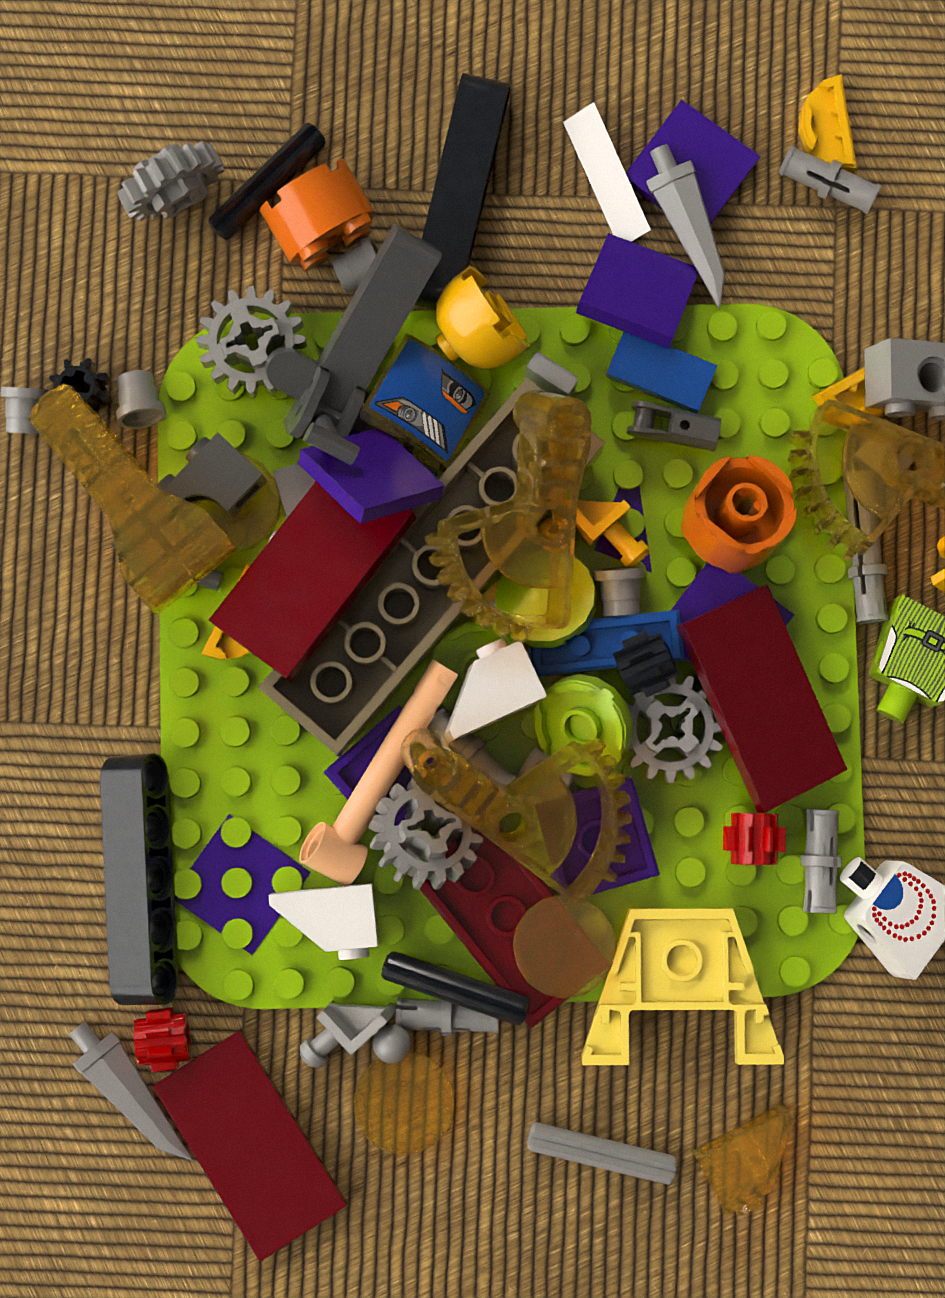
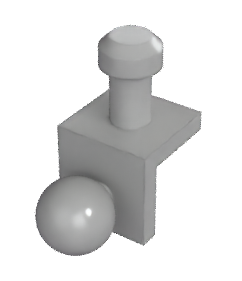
M332 1001L316 1017L325 1026V1029L315 1039L309 1037L300 1045V1056L308 1066L321 1068L329 1060L327 1054L339 1043L352 1055L374 1035L373 1049L376 1056L386 1063H398L409 1054L411 1039L408 1032L401 1026L385 1025L397 1009L391 1002L384 1007L339 1004Z

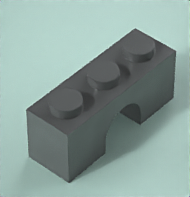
M219 433L211 440L207 437L199 440L186 455L185 459L189 463L175 477L172 474L165 476L150 494L154 500L141 513L136 510L131 512L115 530L118 537L111 545L153 585L163 591L198 556V553L185 542L181 535L180 521L185 510L194 503L211 501L220 505L234 518L268 482L263 474Z

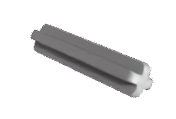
M538 1122L532 1124L528 1135L527 1146L532 1152L667 1185L672 1184L676 1175L677 1160L673 1155Z

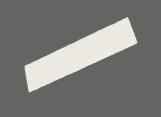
M593 102L563 123L613 235L632 242L651 229Z

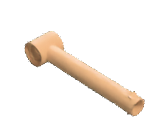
M432 659L415 687L414 693L409 697L333 826L325 822H319L308 834L299 855V860L302 864L343 886H348L355 880L366 861L368 853L367 846L359 842L376 814V806L381 798L386 797L434 717L437 708L441 705L458 677V674Z

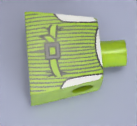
M902 594L893 599L888 607L887 615H889V620L883 623L868 675L888 686L876 711L893 721L904 724L915 701L928 707L940 705L945 700V616Z

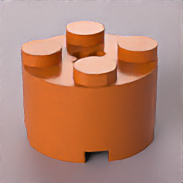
M344 159L337 160V170L332 172L327 163L302 174L277 191L282 201L275 207L271 208L268 201H266L259 210L290 264L300 263L304 271H309L325 262L330 257L327 250L341 241H344L346 246L349 247L371 234L372 230L369 225L372 224V219L376 214Z
M748 455L747 458H731L732 456L716 461L706 470L687 499L684 507L683 520L681 522L682 535L688 540L696 554L715 567L724 569L728 573H742L767 560L789 534L796 520L797 508L795 509L792 496L794 489L791 481L777 465L760 456Z

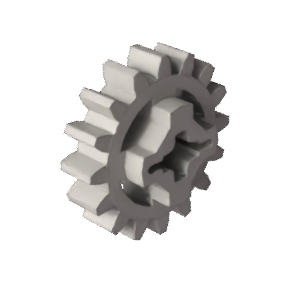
M201 141L192 146L190 142L186 143L182 148H180L178 143L165 146L159 153L149 159L140 161L133 170L135 177L121 183L123 188L117 191V194L130 219L137 217L138 221H142L150 215L152 219H155L161 214L164 219L172 218L179 215L182 210L192 204L201 202L208 195L209 192L206 186L218 182V175L224 172V164L212 143L207 145L205 141Z
M248 286L246 298L239 299L233 289L229 290L228 299L230 303L223 306L214 300L211 303L216 314L214 319L209 317H201L200 319L202 327L209 332L208 335L196 337V343L199 348L209 350V352L200 357L201 363L204 368L216 366L211 374L212 380L219 384L228 378V390L233 395L240 390L242 385L246 386L250 398H256L258 386L265 385L271 395L275 394L276 388L270 383L265 371L267 357L272 351L283 345L295 350L307 347L306 337L294 334L304 327L300 316L288 318L293 310L291 302L286 300L276 306V295L271 289L265 293L263 299L257 297L254 286ZM249 312L264 313L272 318L264 321L250 315ZM233 319L234 322L228 336L220 339L223 329ZM250 334L255 335L259 348L250 351L246 345L245 337ZM229 364L231 366L243 364L253 368L255 373L237 371L230 367Z
M690 675L683 680L681 685L675 684V677L669 679L671 685L669 688L649 697H646L643 692L632 696L630 691H628L634 701L632 705L627 704L633 720V741L628 750L631 749L634 753L628 766L632 769L644 763L647 765L645 778L649 780L655 777L658 770L664 772L666 783H674L677 770H681L687 780L694 778L693 764L697 763L699 766L707 769L712 764L705 755L708 750L716 752L722 750L723 746L713 739L714 733L721 732L718 722L713 720L712 715L714 713L711 706H708L705 701L707 697L704 690L701 689L698 692L692 690L694 677ZM662 694H674L685 699L678 706H664L654 697ZM685 711V715L679 720L680 723L676 727L680 737L677 739L674 736L659 740L654 745L653 742L659 736V732L663 727L658 720L660 716L668 720ZM639 712L647 721V737L641 743L636 733V721ZM698 713L700 714L703 726L700 743L693 735V718ZM662 749H675L685 759L677 762H665L654 758V756Z
M412 777L407 785V791L400 784H395L388 794L389 798L382 797L375 808L379 815H374L369 824V829L379 833L374 836L370 843V848L374 850L383 849L385 852L378 865L384 868L393 864L397 868L394 875L396 882L402 880L406 874L412 876L413 889L417 890L422 886L425 879H430L431 885L435 890L442 887L446 881V876L454 883L457 882L464 874L463 868L469 869L477 859L473 851H476L483 842V837L472 833L481 824V817L468 816L467 810L473 801L470 798L461 802L457 801L454 797L457 794L458 787L454 784L446 792L439 790V779L436 777L432 778L427 787H422L418 777ZM407 808L405 820H402L399 825L394 826L396 814L402 809ZM453 840H457L455 853L446 859L447 845H450Z

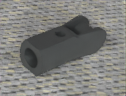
M647 401L632 402L631 408L636 412L633 426L627 427L626 433L628 435L715 451L722 418L678 410ZM655 416L669 418L667 431L653 429Z

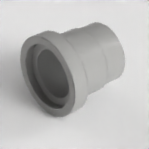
M370 235L360 239L361 245L332 260L337 277L347 294L358 289L379 251Z
M134 370L117 377V395L120 407L116 410V418L119 426L127 429H142L157 425V422L166 419V407L163 402L159 401L157 387L155 386L153 374L150 371Z
M1 387L0 397H6V432L44 434L46 400H50L52 390Z
M615 567L593 570L594 581H599L603 616L640 613L639 578L644 577V567Z

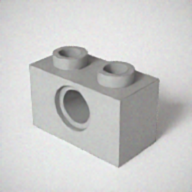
M889 338L864 349L865 408L885 409V416L896 418L914 416L916 412L928 413L929 420L945 421V343ZM919 376L921 377V379H922V381H923L924 388H923V386H922L921 383H920Z

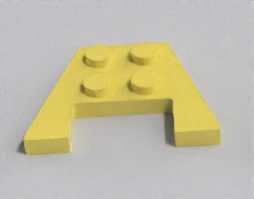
M628 908L581 1055L582 1065H629V1013L632 1010H733L735 1063L737 1065L784 1064V1055L776 1039L769 1018V1012L766 1004H764L756 981L754 968L733 908Z

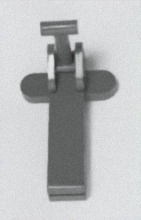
M394 223L319 359L315 361L289 347L278 348L267 357L265 371L270 383L278 390L296 399L283 421L288 434L297 439L301 437L303 441L351 465L360 450L358 445L343 438L349 436L351 429L359 433L382 427L387 432L391 430L394 422L370 408V403L376 393L369 390L368 386L442 257V252L437 247Z

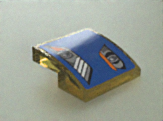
M406 333L364 403L359 419L404 441L403 447L416 459L444 473L454 462L491 393L453 360H450L447 356L423 341Z

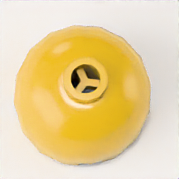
M469 266L452 279L443 289L437 301L436 321L442 333L435 338L442 351L452 361L461 357L472 367L482 369L502 367L530 348V344L524 341L528 337L500 294L495 296L489 290L485 292L482 287L489 281L476 268Z

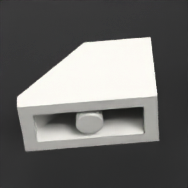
M504 638L476 651L479 659L474 661L467 670L444 734L448 744L528 708L547 697L521 640L507 646Z
M374 882L276 892L268 895L269 905L325 952L338 951L339 960L369 957V947H378L380 944Z

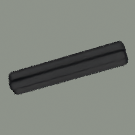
M306 123L209 217L211 228L221 238L225 240L230 239L260 210V207L266 201H269L278 190L325 146L326 141L323 134L311 123Z
M396 951L390 952L383 963L381 976L386 981L516 1026L522 1025L527 1017L530 1007V999L527 996Z

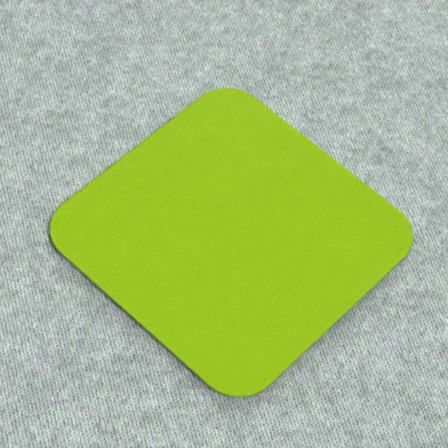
M746 303L721 304L719 310L717 304L686 305L670 346L718 365L698 414L722 418L715 451H709L669 442L637 438L626 433L627 427L633 426L636 411L631 408L633 401H647L678 410H687L606 378V373L623 331L577 314V307L511 308L528 337L524 341L530 344V348L502 367L491 369L472 367L461 357L455 361L450 360L442 351L435 338L442 333L436 321V310L411 311L371 380L368 389L377 393L406 342L412 340L453 365L477 384L485 393L448 461L444 460L427 444L395 422L388 432L422 465L437 472L436 478L438 479L526 379V366L535 353L540 352L577 376L576 390L567 404H564L549 393L547 394L602 439L605 445L601 455L564 498L567 496L569 500L613 502L618 488L633 490L639 486L643 515L635 509H630L627 515L619 521L634 539L640 536L644 527L646 529L652 573L646 571V567L642 562L636 565L644 567V577L639 578L640 613L638 614L670 611L707 563L696 554L688 540L682 535L681 522L687 499L712 464L729 456H732L731 458H747L748 455L760 456L777 465L791 481L794 489L792 494L795 509L797 508L796 520L791 531L767 560L740 574L758 587L768 584L773 598L794 614L786 628L848 770L766 812L767 814H779L778 827H786V852H778V865L731 864V851L723 850V826H731V813H757L722 731L713 735V739L723 746L722 750L718 752L708 750L705 754L712 765L705 769L697 763L693 764L694 778L689 780L683 776L681 770H677L674 783H666L664 772L658 770L653 779L645 778L647 765L644 763L631 769L628 764L634 753L630 749L623 759L605 773L588 777L576 775L565 794L631 776L660 875L562 904L610 965L628 908H733L762 997L794 994L821 982L842 964L858 939L859 935L844 917L846 909L857 894L840 880V875L845 867L855 858L860 857L865 861L854 582L848 579L847 569L852 567L847 525L845 488L842 480L843 475L850 473L848 423L837 421L822 412L811 397L844 378L832 349L822 336L805 321L772 306ZM344 312L291 313L288 318L300 316L304 325L300 331L294 334L305 336L307 340V347L297 349V351L317 361ZM250 314L264 321L272 318L267 314ZM233 319L223 329L220 339L228 336L234 322ZM204 329L191 338L176 354L168 367L160 388L159 401L165 404L167 417L165 420L157 422L158 483L168 474L176 477L189 463L185 458L191 448L202 438L207 437L211 440L217 433L261 472L268 482L234 518L220 505L211 501H200L192 504L181 517V535L185 542L198 553V556L192 562L224 573L218 591L180 578H176L164 591L159 589L161 757L166 763L169 775L174 894L181 899H191L198 895L202 887V881L199 874L190 868L221 825V837L228 846H244L248 843L252 831H254L311 872L303 883L302 875L296 868L286 866L278 869L272 878V886L275 892L343 886L302 864L299 860L301 848L310 831L319 822H325L333 826L348 801L324 773L339 756L333 753L258 688L273 671L266 663L252 653L242 658L219 660L201 654L215 627L208 620L237 584L246 564L251 566L267 545L273 532L278 531L287 519L273 471L297 464L301 449L312 446L303 441V438L299 437L297 439L288 434L283 424L284 419L296 400L295 398L277 388L276 393L271 395L265 385L258 386L256 398H250L246 386L243 385L233 395L228 390V378L219 384L212 380L211 374L216 366L204 368L200 357L209 352V350L199 348L196 343V337L208 335L209 332ZM254 334L245 337L246 345L250 351L259 348L258 340ZM229 364L230 367L237 371L255 373L253 368L243 364L235 366ZM655 416L653 429L667 431L669 418ZM558 505L545 518V520L554 516L562 517L557 512ZM539 527L449 631L464 623L473 622L476 607L482 596L493 584L500 580L505 569L520 556L537 550H544L538 541ZM575 532V541L565 553L575 556L589 569L597 591L596 612L592 619L616 617L602 615L599 581H594L593 570L625 566L620 560L595 551L597 542L589 547ZM435 648L347 750L398 705L402 708L405 706L429 666ZM686 660L675 662L679 671V675L675 677V684L681 685L683 680L690 675L694 677L692 690L698 692L703 689L696 671ZM618 668L564 674L550 683H547L549 676L538 677L545 692L565 677L578 674L597 677L614 687L627 704L632 705L634 703ZM662 694L654 697L664 706H678L685 699L674 694ZM706 698L705 701L708 704V706H710V703ZM537 703L471 733L475 739L480 736L487 743L484 748L514 776H516L533 746L543 751L534 730V710ZM442 705L437 708L436 713L443 708ZM685 711L668 720L660 716L658 720L663 727L659 732V736L654 740V745L659 740L674 736L677 739L680 737L676 727L680 723L679 720L685 715ZM639 712L636 721V733L641 743L647 737V721ZM698 713L693 718V735L700 743L703 726L700 714ZM712 715L714 722H717L715 715ZM426 733L427 737L452 764L454 760ZM662 749L654 756V758L665 762H677L685 759L675 749ZM462 769L459 773L466 782L457 789V794L454 798L459 802L469 798L473 801L467 810L468 816L483 804L561 902L534 806L508 791V789L498 799L493 801L490 798L491 796ZM806 809L839 811L837 857H842V867H837V913L803 912L805 866L800 864L801 855H805ZM229 814L233 816L232 818L224 822V820L227 818ZM369 825L359 840L368 848L366 861L358 876L349 884L374 882L380 944L378 947H369V957L339 960L338 951L325 952L282 915H280L253 955L243 949L253 938V929L249 922L241 918L232 919L225 924L221 934L175 901L177 960L179 965L201 989L217 999L239 1007L250 1009L325 1008L332 1001L339 1004L387 1006L391 1002L396 1006L397 998L441 1000L382 978L383 963L387 955L393 951L495 985L421 890L413 889L410 876L406 874L402 880L396 882L394 875L397 868L393 864L384 868L378 865L385 852L383 849L374 850L370 848V843L377 833L369 829ZM232 868L222 877V889L229 897H244L252 888V877L243 868ZM610 965L565 1002L599 1001Z

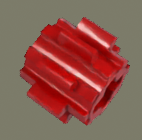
M731 813V826H723V850L731 851V864L778 865V852H786V827H778L779 814Z
M173 1007L154 1009L145 1013L146 1018L134 1020L133 1040L138 1066L151 1065L152 1073L176 1070L180 1066L179 1062L191 1059V1034L186 1013L174 1015Z

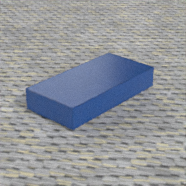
M623 332L605 377L698 414L718 365L671 346L667 349Z

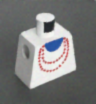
M857 857L845 867L840 875V880L857 894L845 911V920L891 975L916 980L945 940V885L904 861L885 860L875 871L862 858Z

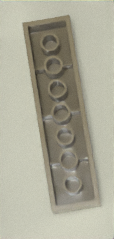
M526 377L439 478L445 485L441 499L414 507L411 510L417 517L292 682L273 669L258 688L333 753L341 757L601 455L605 442Z

